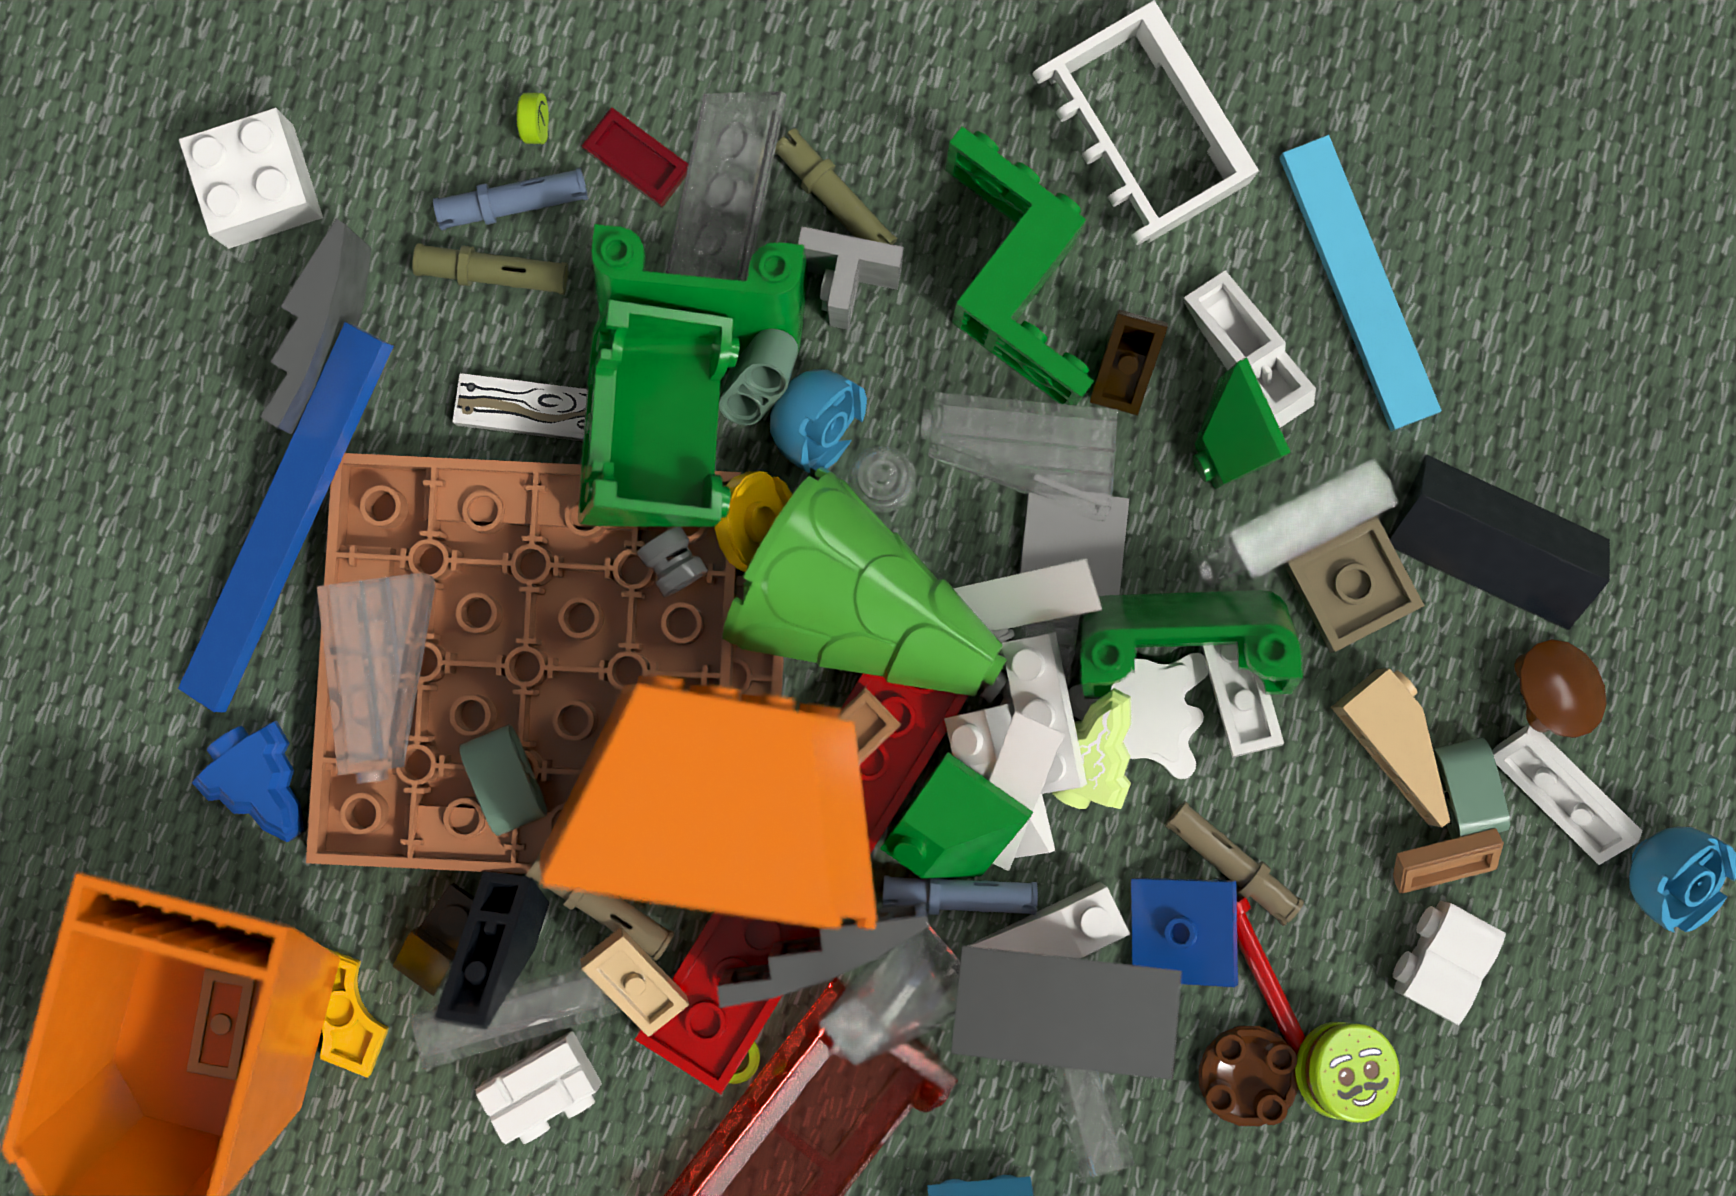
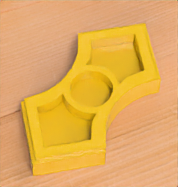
M326 948L340 957V962L322 1027L323 1043L320 1059L368 1078L373 1071L389 1027L377 1021L368 1012L361 1000L358 989V972L361 961Z

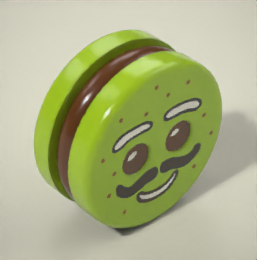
M1346 1022L1322 1024L1306 1036L1297 1054L1295 1073L1300 1093L1307 1104L1323 1116L1355 1123L1367 1122L1382 1115L1395 1099L1400 1081L1397 1055L1388 1039L1370 1026Z

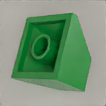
M1248 358L1235 363L1218 379L1194 444L1198 452L1192 456L1195 468L1204 482L1211 480L1215 489L1267 467L1291 453Z
M947 753L901 813L880 849L921 878L982 876L1028 822L1033 811L953 755Z

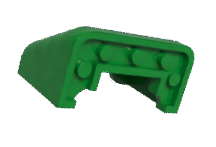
M594 224L592 260L600 316L607 302L614 300L733 318L732 336L739 338L738 356L756 334L766 329H779L791 335L798 344L799 354L808 281V267L804 245L776 242L767 243L758 248L750 261L748 281L644 271L645 248L639 236L632 230L619 226Z
M614 300L607 302L595 325L590 347L578 501L579 524L593 526L714 527L721 521V517L726 518L730 506L729 486H723L721 476L715 474L720 380L725 375L727 367L734 368L736 366L739 354V338L732 336L733 318Z
M1270 591L1106 595L1098 597L1102 610L1083 613L1081 671L1084 699L1101 698L1111 691L1114 683L1121 682L1130 673H1135V648L1237 645L1238 670H1249L1256 674L1264 684L1265 695L1292 694L1303 678L1302 650L1288 607L1280 596Z

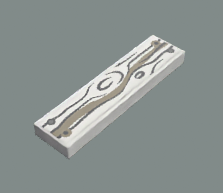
M460 373L453 423L456 426L583 441L587 389Z

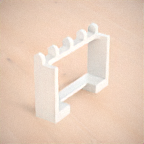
M1155 0L1042 65L1032 74L1038 84L1049 80L1051 84L1057 82L1068 98L1069 102L1056 111L1060 121L1063 122L1077 114L1087 129L1095 145L1082 154L1085 162L1090 164L1103 156L1121 185L1120 189L1108 196L1112 206H1117L1129 199L1137 211L1144 227L1138 229L1131 236L1136 245L1144 241L1150 243L1247 186L1259 171ZM1135 35L1155 68L1161 65L1210 143L1211 146L1207 153L1224 179L1160 218L1154 212L1070 74Z

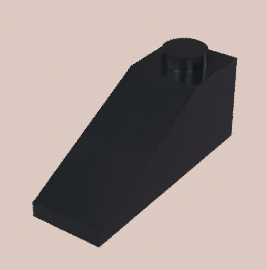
M483 871L434 1016L436 1022L484 1030L488 1029L535 951L548 910L549 901L532 878Z

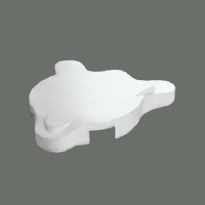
M1191 653L1173 663L1164 665L1146 659H1135V673H1130L1121 682L1114 683L1111 690L1116 688L1131 696V726L1123 741L1131 756L1130 759H1152L1161 764L1173 777L1178 779H1187L1194 773L1196 761L1189 749L1188 741L1202 724L1204 715L1201 709L1187 705L1184 697L1186 692L1201 682L1209 673L1202 654ZM1082 684L1075 685L1068 690L1073 716L1082 721L1091 704L1098 699H1084Z

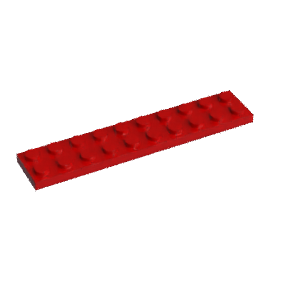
M863 673L841 707L840 712L859 693L867 688L901 724L859 765L869 856L947 732L944 719L956 716L969 695L886 682L883 676ZM714 911L672 978L687 995L689 1005L648 1037L640 1030L634 1040L722 1095L782 996L720 1008L717 986L725 969L769 964V955L774 942L820 936V927Z

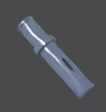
M580 167L572 171L531 178L491 188L488 187L487 183L476 186L477 191L443 198H433V206L437 222L442 231L450 227L483 220L486 225L497 223V217L538 210L578 200H588V194Z
M884 875L883 907L924 902L926 909H928V914L939 915V910L1028 913L1030 915H1036L1037 882L905 878Z

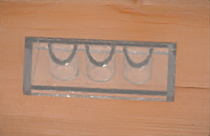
M782 91L703 95L666 273L748 281L749 265L755 250L787 97Z

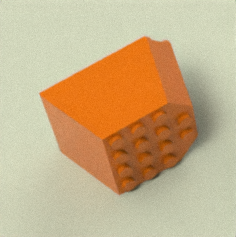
M652 675L638 676L637 685H624L541 851L539 866L542 885L825 928H840L841 918L849 917L857 922V927L875 929L877 917L854 722L839 719L841 709L800 703L799 712L794 711L795 700L757 694H741V700L738 702L739 690L711 685H690L689 693L682 692L684 681Z
M82 872L76 873L1 1148L8 1163L16 1162L34 1196H228L302 1108L340 957L290 926ZM205 969L234 973L256 979L237 1080L186 1072ZM214 981L200 1063L228 1067L243 986ZM218 1014H226L232 1021L230 1031L224 1035L215 1034L210 1027L212 1018Z

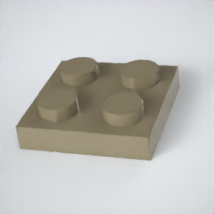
M1377 516L1283 563L1330 653L1336 652L1425 606Z

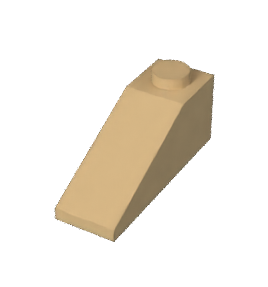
M1390 668L1376 669L1331 708L1428 825L1443 828L1450 822L1424 710L1414 698L1418 692L1413 683L1402 672L1396 670L1393 673Z

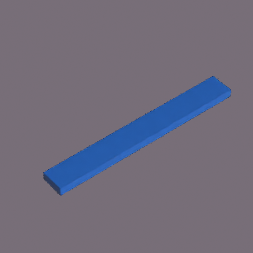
M345 322L178 687L179 690L213 712H226L394 347L350 323Z

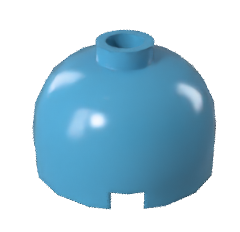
M814 369L794 377L789 381L785 393L772 406L770 414V433L779 452L790 462L810 473V468L815 471L820 467L828 469L838 461L852 441H839L854 418L860 422L863 421L867 404L865 390L848 378L829 370Z
M1677 826L1662 830L1642 841L1635 848L1629 874L1630 891L1641 910L1668 931L1674 932V927H1678L1684 932L1693 931L1707 922L1720 909L1728 897L1721 893L1720 889L1726 877L1735 882L1736 853L1730 845L1717 837L1692 827Z

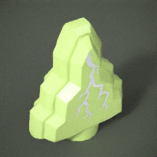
M1114 688L1091 704L1082 721L1074 722L1087 785L1081 788L1052 792L1057 799L1069 806L1086 809L1092 801L1106 807L1121 809L1126 799L1131 783L1125 776V772L1131 756L1123 741L1131 726V696Z

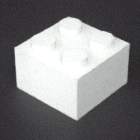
M277 108L179 139L208 233L227 248L239 246L323 218L294 125Z

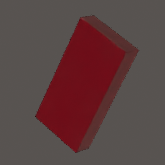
M612 107L582 144L585 152L661 208H663L692 170L691 165Z

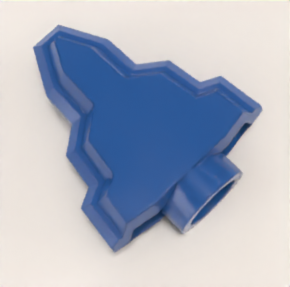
M277 721L267 724L250 735L243 726H239L219 737L207 748L206 751L214 761L192 781V784L208 801L220 800L233 814H250L263 831L285 842H290L305 831L301 804L289 787L294 770L285 752L290 743Z

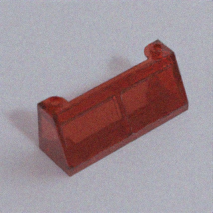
M835 977L664 1196H844L909 1111L914 1107L918 1111L926 1113L941 1106L947 1100L950 1091L959 1080L939 1057L849 985Z

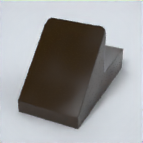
M1118 309L1106 335L1105 350L1091 391L1089 403L1138 416L1168 328L1167 322Z
M455 883L449 885L423 923L410 931L393 964L395 969L432 996L437 993L448 977L474 900L472 895Z

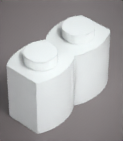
M1440 901L1436 908L1430 906L1422 914L1416 932L1421 937L1413 952L1406 951L1398 960L1393 972V978L1397 980L1394 991L1442 1018L1459 1025L1470 1010L1480 989L1482 979L1497 958L1506 933L1452 903Z

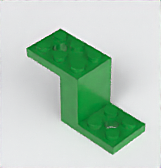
M961 126L949 142L945 171L1017 225L957 301L952 324L1071 413L1094 382L1093 379L1086 375L1089 372V368L1071 353L1064 352L1061 356L1046 345L1047 336L1030 322L1023 321L1020 325L1016 321L1076 244L1086 219L1080 215L1081 208L1070 197L1059 192L1053 195L1039 184V176L1030 167L1021 162H1016L1013 165L998 153L999 147L990 137L980 131H975L972 134Z

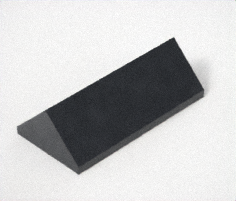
M1425 455L1388 536L1396 551L1565 630H1570L1610 581V539L1429 455Z

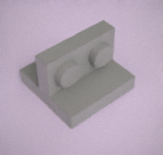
M801 227L798 244L805 246L808 272L824 275L820 299L823 300L821 310L828 312L830 326L849 330L859 282L898 290L904 247Z

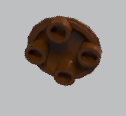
M1551 639L1535 644L1528 652L1516 659L1514 667L1517 676L1520 678V691L1527 706L1526 719L1534 730L1541 733L1551 731L1558 736L1576 738L1591 733L1602 722L1607 705L1605 685L1598 668L1585 652L1569 642Z
M1237 1026L1220 1033L1206 1047L1199 1063V1087L1208 1108L1221 1119L1238 1126H1262L1264 1124L1276 1125L1281 1123L1286 1118L1288 1109L1292 1106L1299 1090L1295 1073L1297 1056L1292 1047L1278 1033L1261 1026Z

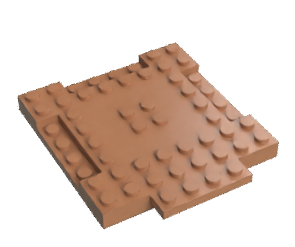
M345 453L330 485L306 863L527 874L541 853L624 685H637L638 676L652 675L684 681L682 692L689 693L690 685H711L739 690L738 702L741 700V694L769 695L782 698L784 657L743 650L736 644H731L722 639L724 624L733 600L736 597L743 600L746 579L743 578L744 576H738L739 569L728 562L720 549L715 526L682 527L689 538V550L692 555L702 559L708 572L682 590L663 597L656 585V573L653 568L646 567L637 552L645 544L668 530L675 528V526H593L579 524L578 501L581 464ZM715 471V474L721 476L722 484L726 486L733 477L740 475L741 472ZM510 724L522 743L545 800L547 816L496 836L483 814L464 767L459 746Z

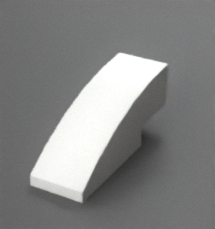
M1226 270L1184 297V303L1196 324L1227 370L1238 361L1248 358L1279 427H1282L1314 406L1316 388L1285 352L1286 342Z

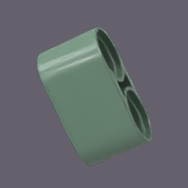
M779 329L762 330L756 334L738 356L736 366L730 368L719 401V409L729 421L739 425L755 424L765 416L785 393L798 355V344L791 335Z
M510 724L459 746L464 767L483 814L496 836L547 816L545 800L522 743Z
M1483 737L1434 748L1433 752L1451 824L1447 825V829L1452 839L1494 828L1497 829L1498 833L1509 830L1510 817L1495 758L1488 742Z

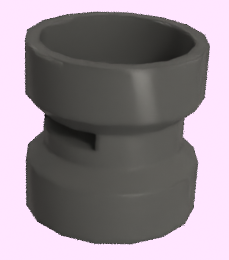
M682 527L668 530L645 544L637 552L646 567L653 568L656 573V585L663 597L682 590L708 572L702 559L692 555L689 550V538Z

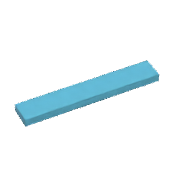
M1327 135L1283 152L1279 157L1390 431L1441 412L1435 393L1330 136Z

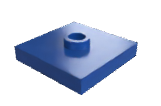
M1132 878V965L1182 971L1181 984L1237 986L1236 881Z

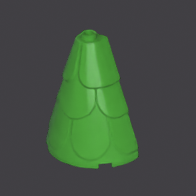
M824 467L818 468L815 476L820 478L818 481L808 476L786 503L752 559L743 577L746 579L743 600L738 597L733 600L724 624L722 639L731 644H736L743 650L814 662L819 667L883 676L886 682L969 696H975L983 682L992 686L1007 661L1005 657L999 655L1003 644L950 584L945 579H937L897 532H892L845 480L838 478L833 472Z

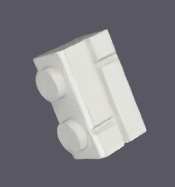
M570 1031L483 1081L475 1091L486 1114L490 1116L491 1123L501 1141L506 1145L519 1137L522 1143L526 1144L551 1128L547 1120L564 1111L567 1117L571 1118L593 1105L595 1100L592 1094L597 1092L602 1083L573 1031Z

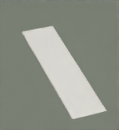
M1086 559L953 588L991 632L1102 610Z
M1015 711L989 781L1033 811L1064 733ZM1029 820L992 864L1007 871L1010 870Z

